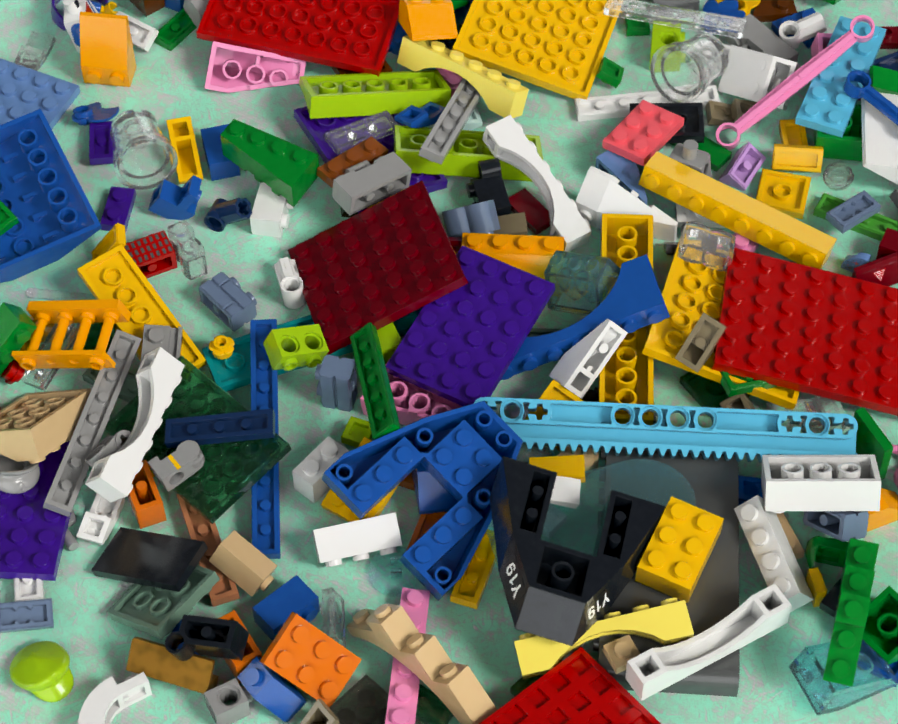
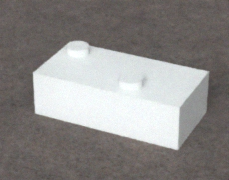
M762 455L761 487L765 511L773 513H784L786 511H880L881 477L875 455Z

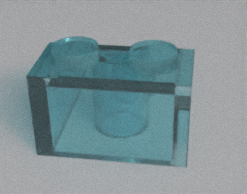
M863 640L852 687L822 680L830 642L805 647L789 666L817 716L840 711L898 684V679L891 667ZM879 668L885 671L888 676L887 678L880 672Z

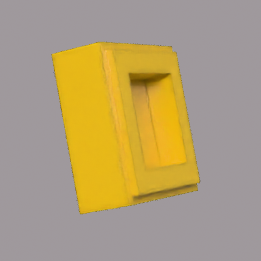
M816 567L808 569L806 582L814 598L811 601L813 607L820 606V602L828 591L820 569Z

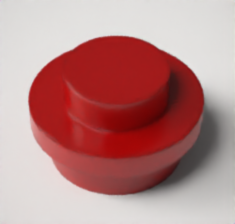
M13 360L3 371L1 377L5 379L6 383L13 384L21 380L25 369L20 367L16 360Z

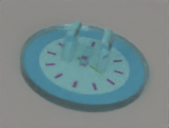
M396 547V553L381 556L379 552L370 562L368 570L370 582L378 592L386 596L401 597L402 587L417 589L421 585V582L399 561L407 550L404 547Z

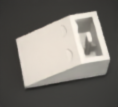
M731 45L717 91L758 102L798 70L801 64ZM790 98L777 108L786 111Z

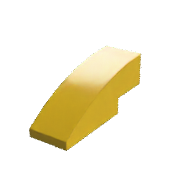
M191 117L166 120L179 184L186 183L193 175L204 180Z

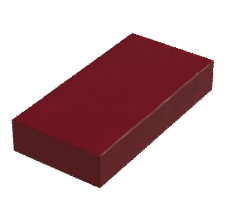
M525 188L509 197L511 211L513 213L525 212L527 227L535 235L550 227L549 211Z

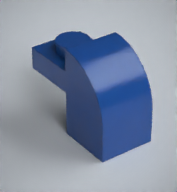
M193 175L183 187L164 179L153 191L148 210L166 219L186 220L193 217L202 194V190H200L202 179Z

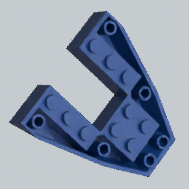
M485 401L425 417L343 454L324 472L322 480L360 520L420 464L448 491L458 503L418 539L399 560L439 601L464 575L492 521L490 494L502 457L505 456L516 460L523 440Z

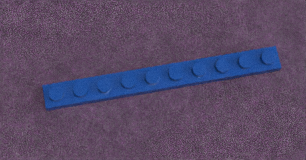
M277 319L250 320L251 411L273 409L275 412V438L251 440L252 545L269 559H281L278 370L272 369L263 345L270 331L277 329Z

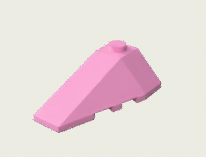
M213 41L204 88L232 93L299 84V77L304 76L307 61Z

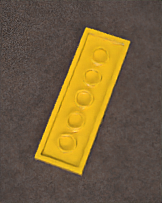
M122 244L77 268L78 275L96 300L120 299L131 312L129 322H117L114 325L118 330L141 338L136 352L140 361L144 324L171 326V328L182 327ZM184 329L180 362L185 365L181 373L182 379L206 365V359Z

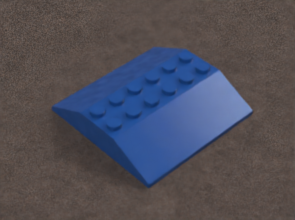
M41 108L0 125V200L19 221V223L0 236V283L13 281L60 260L99 231L102 226Z

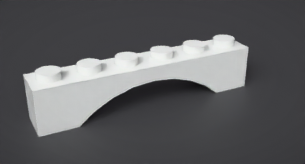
M509 115L486 126L482 140L493 156L522 171L540 190L549 211V236L564 237V254L586 244L592 232L589 221L581 216L575 201L571 198L569 199L560 180L555 179L550 172L548 163L542 160L537 153L534 143L529 141L524 135L520 123L515 122L513 117Z
M161 347L145 354L136 373L139 405L132 432L126 442L116 452L94 463L85 485L109 502L125 498L132 491L133 479L143 466L142 459L153 444L152 437L163 422L161 417L165 409L172 402L173 398L171 395L174 389L182 380L181 373L185 365Z
M773 584L750 596L731 614L702 633L674 645L651 648L628 660L625 679L642 701L787 624L792 605L777 585Z

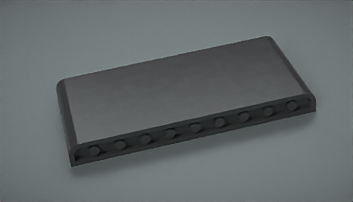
M601 448L600 460H605V467L600 466L599 483H605L604 489H599L598 506H605L611 490L663 506H667L672 496L724 518L719 538L688 604L686 603L694 636L714 626L739 607V520L734 508L739 506L738 462L735 455L729 461H726L722 454L720 459L715 461L713 454H710L709 458L704 460L702 454L699 453L697 459L693 460L691 453H688L687 457L682 459L680 453L677 452L674 459H671L668 451H666L663 458H660L658 451H655L651 458L646 450L643 451L641 457H638L636 450H632L631 455L627 456L625 450L622 449L619 456H616L614 449H610L609 454L605 455L603 448ZM599 512L597 529H599L602 513ZM635 572L611 608L604 615L620 611L621 615L633 613L632 608L646 604L650 608L661 606V601L674 597L635 581ZM604 615L598 621L604 620ZM616 634L593 639V651L598 652V660L596 661L626 690L634 691L625 679L626 670L615 674L603 653V645L626 635ZM630 635L640 654L651 648L676 644L663 645L652 639ZM739 649L659 692L737 697L740 676Z

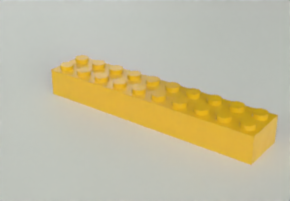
M602 213L600 304L616 283L622 263L647 254L653 269V215ZM651 324L637 329L633 333H628L598 375V402L654 405L653 358L642 354ZM619 410L614 415L616 422L620 424H626L630 420L629 414L624 410ZM645 412L642 415V420L646 425H653V412Z

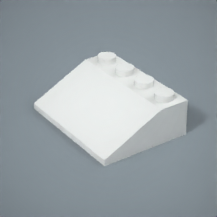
M880 93L898 107V95ZM861 98L862 165L898 185V125L864 98Z

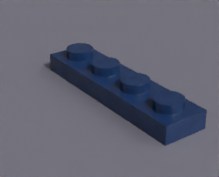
M273 409L166 419L165 445L167 448H177L181 442L186 440L195 441L198 445L275 438V412Z

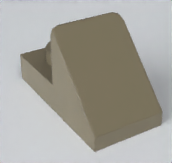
M703 312L675 359L698 373L714 353V348L727 329V326Z

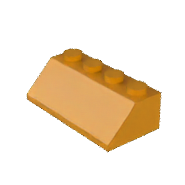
M462 233L463 246L554 283L555 291L552 295L562 296L564 237Z

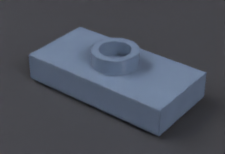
M864 190L826 212L825 218L843 234L880 212L881 205Z
M52 598L0 603V633L54 628Z

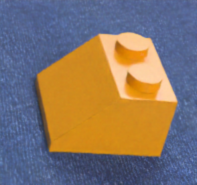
M400 0L398 22L412 41L457 39L458 33L453 2L451 0Z

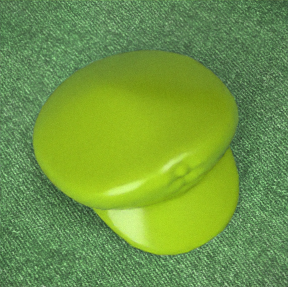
M39 641L24 647L15 655L10 664L9 674L12 681L20 688L30 691L36 697L46 702L62 700L71 692L74 684L73 675L69 668V654L61 645L52 641Z

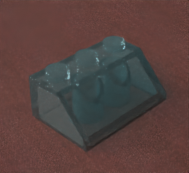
M556 250L544 271L545 280L555 284V291L547 303L548 308L554 311L577 315H589L610 293L617 281L621 268L608 257Z

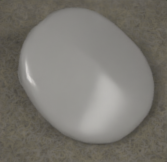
M0 454V491L9 494H20L29 491L37 484L40 477L39 463L30 464L29 461L17 462Z

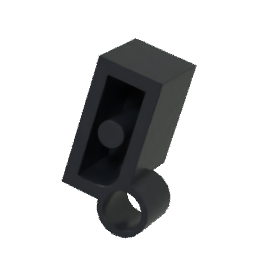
M499 159L478 161L480 177L470 179V183L466 184L468 197L474 200L472 204L494 200L497 216L511 214V205L503 182Z
M183 614L179 631H174L167 636L165 647L169 653L180 661L189 660L195 652L202 656L242 661L249 632L238 621ZM184 642L183 646L177 650V647Z

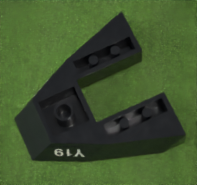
M503 456L491 490L490 505L499 575L514 627L530 634L573 646L611 608L637 571V566L666 506L611 490L603 508L592 556L541 540L557 473Z

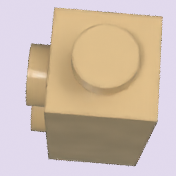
M235 530L219 544L209 559V562L251 597L259 589L265 591L275 579L271 575L277 568V565Z

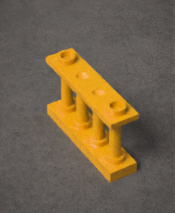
M120 299L29 301L26 311L36 321L37 328L32 333L27 351H12L11 356L19 363L20 367L30 371L56 368H92L95 370L115 368L116 363L106 353L112 329L117 322H129L131 312ZM58 323L50 350H38L46 325ZM72 323H80L72 350H61L68 326ZM103 323L95 350H83L91 324Z

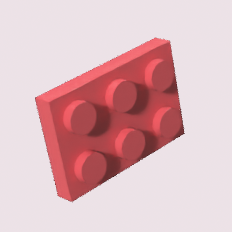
M642 100L602 140V148L644 167L656 151H659L684 126V117Z

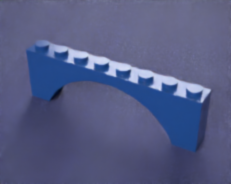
M647 254L622 263L619 276L612 290L603 302L589 315L562 330L541 336L526 337L501 380H507L519 373L534 370L538 366L551 361L560 360L565 352L607 318L628 333H633L637 329L669 318V312Z

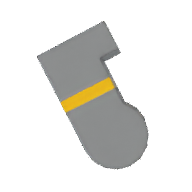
M186 440L181 442L176 451L160 461L156 456L148 461V464L154 475L169 492L201 469L205 463V457L198 443Z

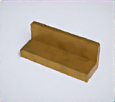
M140 637L132 639L126 667L127 671L137 674L144 672L147 677L203 694L217 687L219 678L218 675L213 674L215 665L213 659L194 654L189 660L180 661L169 653L163 644Z

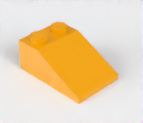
M80 12V58L84 83L131 87L137 66L128 16Z

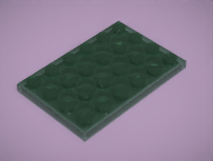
M181 355L177 360L185 365L181 373L182 380L171 395L173 398L172 402L165 409L161 417L163 422L155 431L152 437L153 444L145 453L142 461L147 460L148 463V461L156 456L161 461L176 451L177 448H167L165 445L166 419L248 410ZM138 395L108 421L105 431L110 436H114L121 430L132 432L138 413ZM276 433L275 438L199 445L205 457L203 467L172 490L213 524L291 450L289 443Z

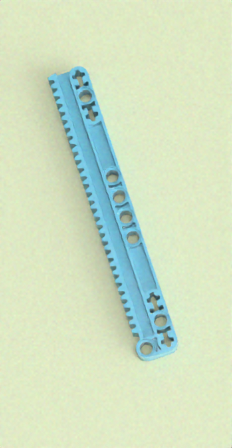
M480 397L474 402L485 401L492 410H497L496 404H501V419L523 440L521 448L523 444L526 445L528 452H531L533 446L537 445L539 452H542L544 447L548 446L550 453H553L555 447L559 446L561 453L565 452L566 447H570L572 454H575L577 448L581 447L583 454L587 453L588 448H592L594 455H597L599 449L603 448L605 455L609 454L610 449H614L615 455L619 456L621 450L624 449L627 456L631 455L632 450H636L637 456L641 457L643 451L646 450L651 458L655 451H658L659 457L663 458L666 451H668L671 459H674L677 452L680 453L682 459H685L687 454L691 453L693 460L697 459L699 453L702 454L704 460H707L710 454H713L715 461H718L722 454L726 461H729L735 455L737 462H740L744 455H746L748 462H752L755 456H757L759 463H762V455H857L856 432L858 430V423L853 416L848 414L503 397ZM509 405L517 406L520 409L519 416L514 419L506 417L504 414L506 407ZM524 405H529L528 411L535 412L537 407H543V412L548 413L542 416V420H538L535 414H528V420H523L525 414ZM617 411H626L630 416L629 422L626 424L616 422L614 415ZM645 412H653L657 416V423L646 425L642 420V415ZM673 413H680L685 419L684 425L680 427L672 425L670 416ZM701 414L710 416L712 426L709 428L701 427L698 424V416ZM789 419L791 424H799L802 422L801 419H804L802 423L803 433H800L801 427H793L788 432L781 423ZM815 419L821 422L823 427L821 433H813L810 430V420ZM843 421L845 426L850 427V430L845 432V434H843L842 429H832L830 434H828L830 426H838Z

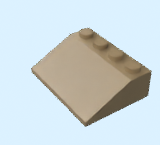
M91 388L26 393L1 409L0 454L17 462L29 461L30 464L44 461L46 459L45 456L49 453L61 449L60 445L71 440Z

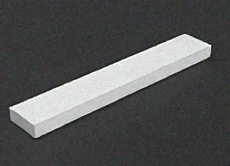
M716 85L596 96L588 97L587 100L575 98L574 106L577 121L626 117L630 113V103H640L642 100L650 103H703V110H706L705 106L709 100L720 102Z

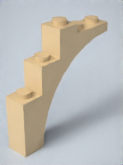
M383 604L376 610L362 609L353 616V621L346 626L352 636L364 639L380 647L410 669L445 704L460 724H480L498 710L470 667L464 664L453 663L435 635L420 633L402 605Z

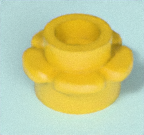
M219 335L214 338V341H210L209 350L212 351L215 358L224 360L233 354L235 342L231 337Z

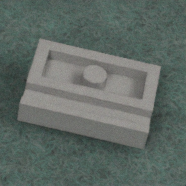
M144 324L141 363L145 354L159 347L180 361L183 327L171 328V326Z

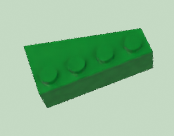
M233 119L220 134L223 155L244 171L248 170L260 183L264 182L270 186L272 192L276 195H282L286 198L287 203L292 207L298 203L318 177L319 158L318 154L236 119Z

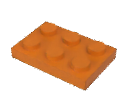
M291 612L259 662L315 700L322 699L331 708L362 659L298 614Z

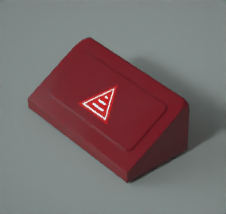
M898 252L855 267L852 277L885 286L897 284Z

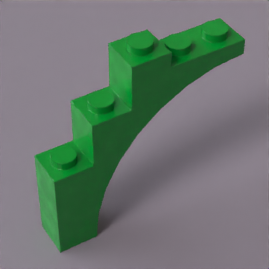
M850 538L848 541L842 567V579L822 680L853 686L871 602L870 595L879 544Z

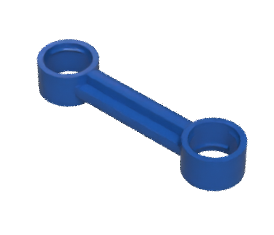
M861 70L851 71L844 83L845 93L855 99L864 98L898 125V107L870 86L871 78L866 72ZM852 81L859 82V83H861L864 87H862V88L856 87V86H854L851 82H852Z

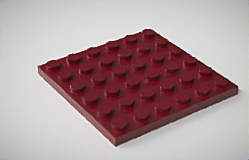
M423 181L409 186L401 192L386 198L288 250L290 258L295 259L299 277L303 280V294L313 322L320 325L329 352L327 355L351 344L350 336L366 324L371 322L378 330L468 284V280Z

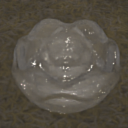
M839 162L827 166L823 173L824 183L835 191L847 189L854 180V173H852L851 168Z

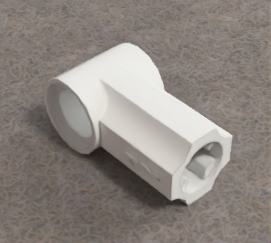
M816 12L798 21L789 20L783 22L779 27V37L795 50L800 46L801 42L815 37L817 33L826 32L827 27L821 13Z
M289 257L280 258L274 264V270L282 293L283 304L289 309H298L306 302L303 294V280L299 277L295 259H290Z

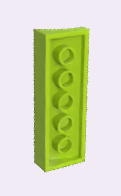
M438 70L381 72L379 77L369 73L299 77V86L303 92L310 119L399 114L411 105L421 108L430 101L446 107L451 99L452 89Z
M394 126V152L412 169L411 173L478 178L480 177L478 161L495 158L482 140L484 132L462 130L442 165L431 162L419 156V152L432 128ZM525 135L529 141L534 143L537 153L543 160L540 136ZM499 160L503 180L533 182L516 167Z

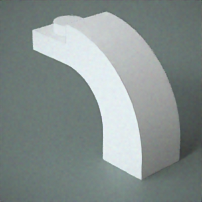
M145 673L131 675L118 685L113 676L101 682L84 701L79 713L78 724H111L114 717L121 710L152 695L149 680Z

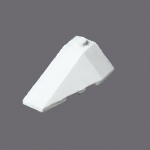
M593 166L589 168L575 203L581 216L586 218L591 226L601 229L602 213L653 215V238L671 242L676 240L677 221L655 205L648 206L637 198L639 196L637 192L625 190L618 185L620 180L613 175Z

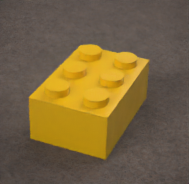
M671 496L637 566L635 581L677 598L680 601L685 600L688 604L719 538L724 518Z

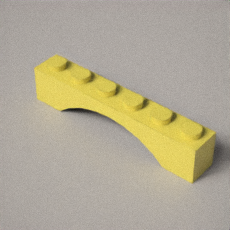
M408 35L403 36L397 59L398 64L414 72L428 68H441L457 73L476 88L490 111L504 118L509 115L513 118L522 116L529 89L522 86L520 81L508 79L502 76L500 71L488 69L483 66L482 62L470 60L464 57L462 52L446 48V45L442 42L432 40L412 41Z
M670 598L661 601V606L650 608L646 604L632 608L633 613L621 615L620 611L604 615V620L597 621L573 646L530 633L522 634L519 636V640L514 641L522 678L528 679L546 674L558 665L572 650L602 636L616 634L637 635L652 639L663 645L687 640L694 636L685 600L678 601L677 598Z

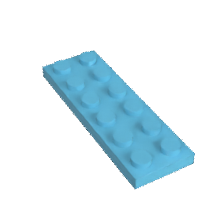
M840 16L827 47L850 30V24L853 19ZM858 22L855 24L853 31L859 36H866L871 32V27L867 23ZM875 26L874 35L869 41L864 43L856 42L812 80L796 116L795 124L837 137H843L858 99L852 98L845 93L844 83L846 78L854 70H861L869 75L870 66H873L887 29ZM852 81V82H851V83H852L854 86H856V87H860V88L864 87V86H863L861 83H859V82H856V81Z

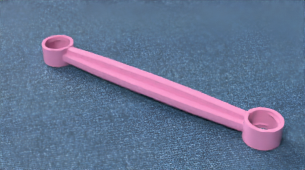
M867 15L856 16L851 21L850 30L801 66L759 100L737 121L721 124L716 130L717 144L727 150L737 147L742 133L788 100L856 42L864 43L869 41L873 37L875 30L872 18ZM858 22H866L870 25L871 32L866 36H859L854 33L853 28ZM724 129H732L737 133L736 140L733 143L725 144L719 138L720 132Z

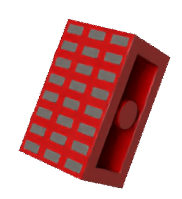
M164 230L128 242L124 247L146 278L178 267L175 251Z

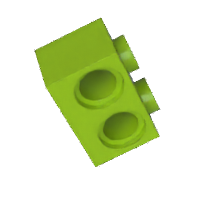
M319 324L272 329L263 342L273 370L284 369L285 371H290L303 366L309 368L316 367L322 363L324 356L329 352Z

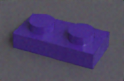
M114 121L90 123V165L115 163Z
M111 186L100 222L101 230L110 231L115 224L119 223L125 225L126 233L136 198L135 189Z

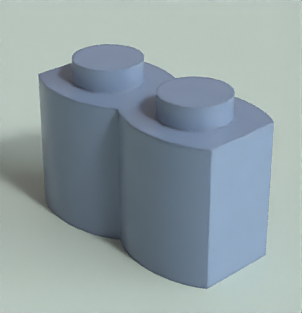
M494 200L442 212L448 237H462V233L494 234L495 230L501 229Z

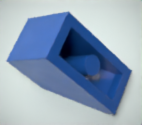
M256 656L237 678L256 701L288 723L307 701L292 683L259 662L262 657Z

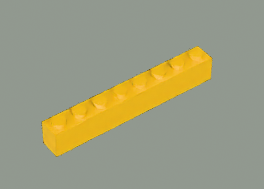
M658 151L645 164L638 184L798 264L822 269L829 259L837 240Z

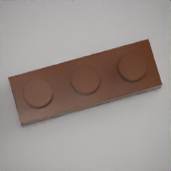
M371 136L318 167L317 176L333 188L334 179L345 174V169L365 160L373 164L374 160L380 156L387 155L388 149Z

